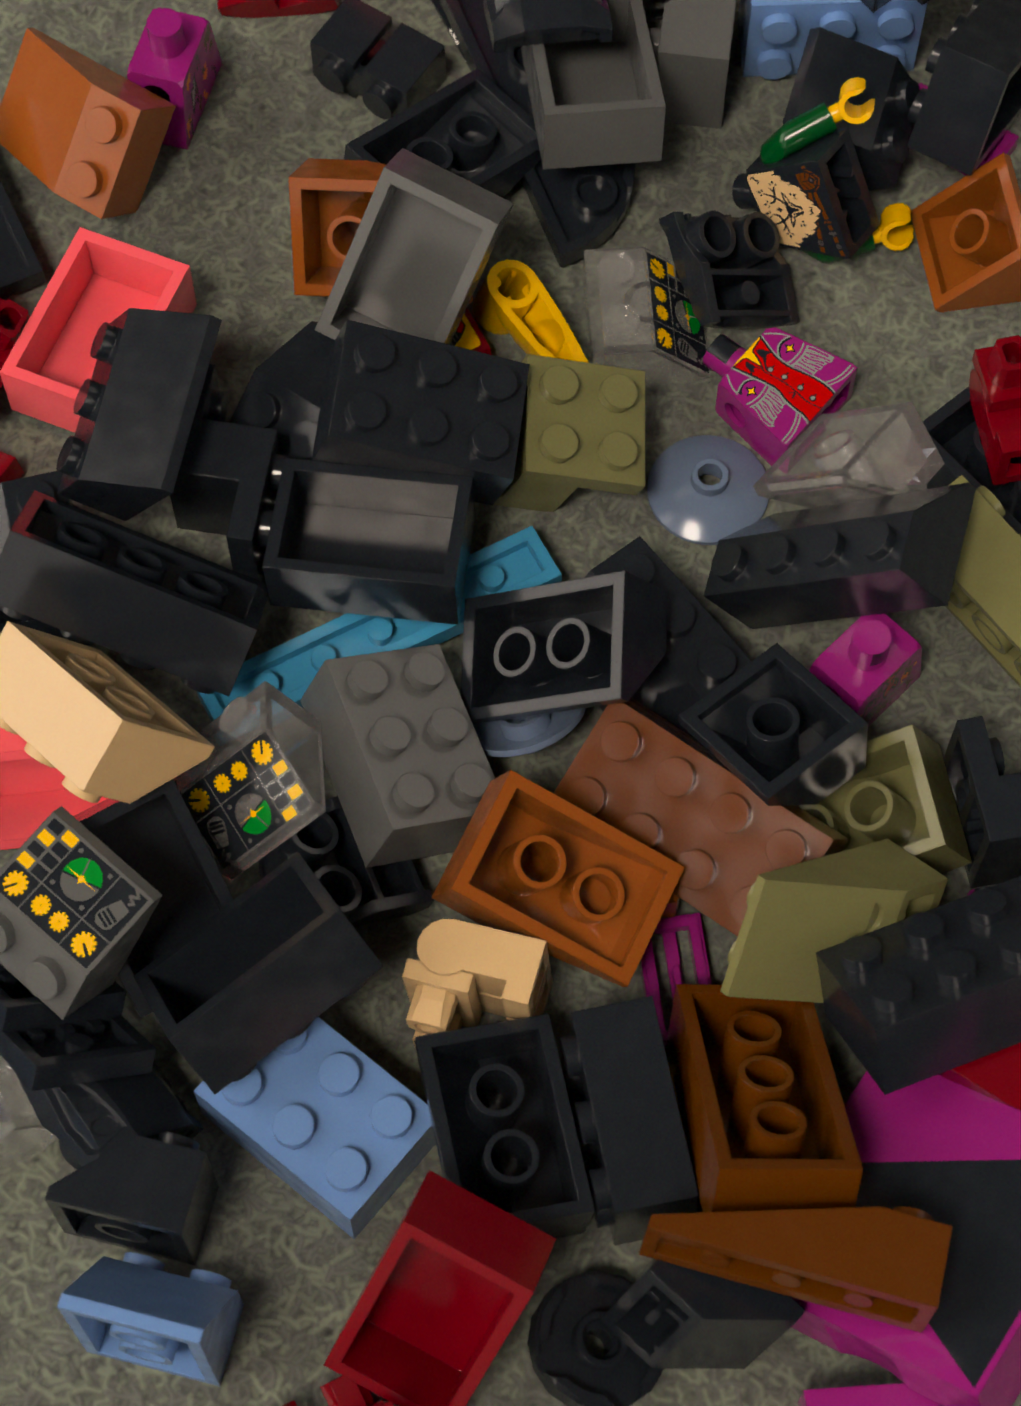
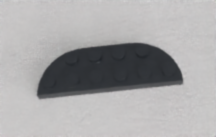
M439 0L471 71L478 68L534 119L521 46L506 47V52L494 53L484 14L483 0ZM540 160L521 179L560 267L571 264L590 254L603 244L619 226L630 204L634 185L635 163L543 169L542 161Z

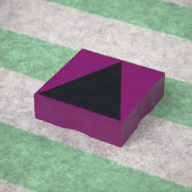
M866 1071L844 1106L863 1168L855 1207H885L888 1209L912 1207L928 1213L936 1222L953 1226L938 1308L924 1331L920 1333L791 1297L806 1310L791 1328L840 1353L861 1357L880 1365L898 1377L911 1390L942 1406H1013L1021 1392V1111L940 1075H935L884 1095Z

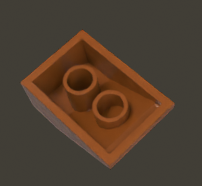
M33 27L27 28L0 105V144L52 192L96 217L106 219L136 213L176 105Z
M308 158L288 177L295 295L329 297L383 168L387 164L367 160Z
M510 770L489 782L431 898L482 926L547 941L548 954L619 986L628 987L685 867Z

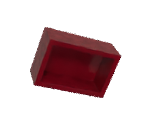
M429 1170L350 1311L324 1366L384 1399L392 1401L397 1406H466L533 1295L556 1238Z

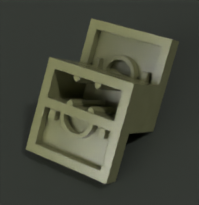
M527 354L521 361L530 365L514 480L493 505L555 512L577 488L637 495L645 487V371Z

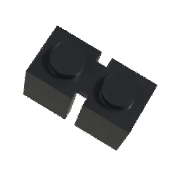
M344 0L310 41L313 76L326 89L334 93L344 92L355 99L358 95L362 96L363 103L367 109L382 119L392 118L437 92L446 80L445 45L404 23H401L388 40L384 41L381 38L392 26V17L361 0Z

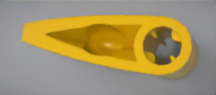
M507 259L497 262L489 270L473 302V314L477 323L493 334H510L526 354L588 363L568 323L535 272L528 265L518 260Z

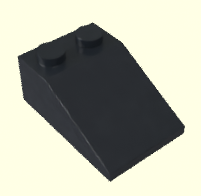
M478 68L347 143L344 153V160H367L387 164L404 148L502 198L541 160L534 119Z

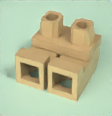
M441 919L432 922L422 931L417 942L419 960L408 958L402 975L411 1004L406 1022L408 1027L415 1030L413 1043L417 1036L461 1029L462 1026L468 1028L478 1026L483 1011L506 1017V1021L544 1015L553 984L547 941L456 919Z

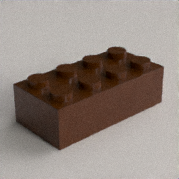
M633 698L628 702L607 705L554 791L555 795L684 866L685 868L673 894L736 936L739 935L748 907L746 903L748 892L756 881L758 874L841 852L848 841L847 837L798 805L768 806L698 740Z
M676 984L666 1049L703 1213L855 1207L863 1168L814 1002L727 997L720 992L722 985Z

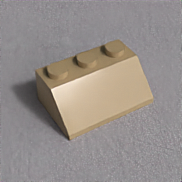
M7 621L0 634V727L8 732L20 735L27 742L24 750L29 756L46 766L58 769L65 776L62 785L72 794L92 803H98L101 797L130 804L209 758L215 746L101 650Z

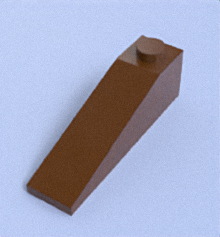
M885 1207L651 1214L639 1255L922 1333L938 1308L953 1226L936 1222L928 1213L912 1207H896L893 1209Z

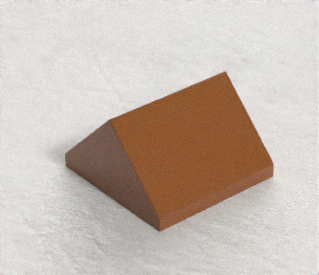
M1003 152L976 169L971 176L963 177L911 210V218L934 308L938 312L1021 302V193L1011 157Z

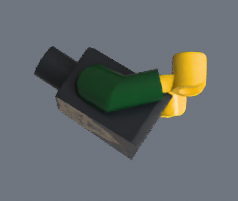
M861 77L851 78L844 82L840 89L838 102L829 107H826L823 102L781 126L763 142L760 156L748 167L746 174L741 173L736 177L732 187V196L737 207L756 209L757 212H762L772 219L779 233L780 246L798 249L825 264L843 259H851L853 256L874 251L875 244L881 242L888 249L901 251L911 244L914 237L913 225H906L911 221V209L906 204L894 203L887 206L881 213L879 223L848 128L837 129L836 123L843 119L851 124H861L871 117L875 106L874 98L862 105H853L848 101L850 97L859 95L865 90L866 80Z

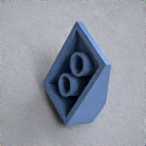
M126 1252L123 1261L103 1256L61 1293L57 1308L87 1352L216 1386L221 1385L244 1306L238 1290L230 1289L232 1283L230 1279L217 1273L193 1269L189 1278L164 1272L165 1264L158 1259L139 1253Z

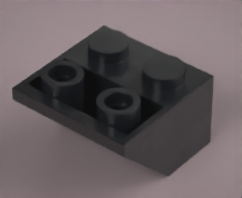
M653 1259L601 1318V1321L652 1368L745 1369L793 1326L806 1310L790 1296Z

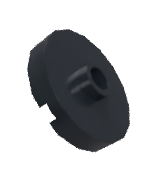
M597 1270L570 1277L546 1293L531 1316L527 1345L533 1371L547 1392L566 1406H631L652 1391L664 1370L650 1367L601 1321V1318L632 1284L631 1281L623 1276ZM586 1335H593L601 1340L604 1346L602 1356L593 1355L589 1352L585 1344Z

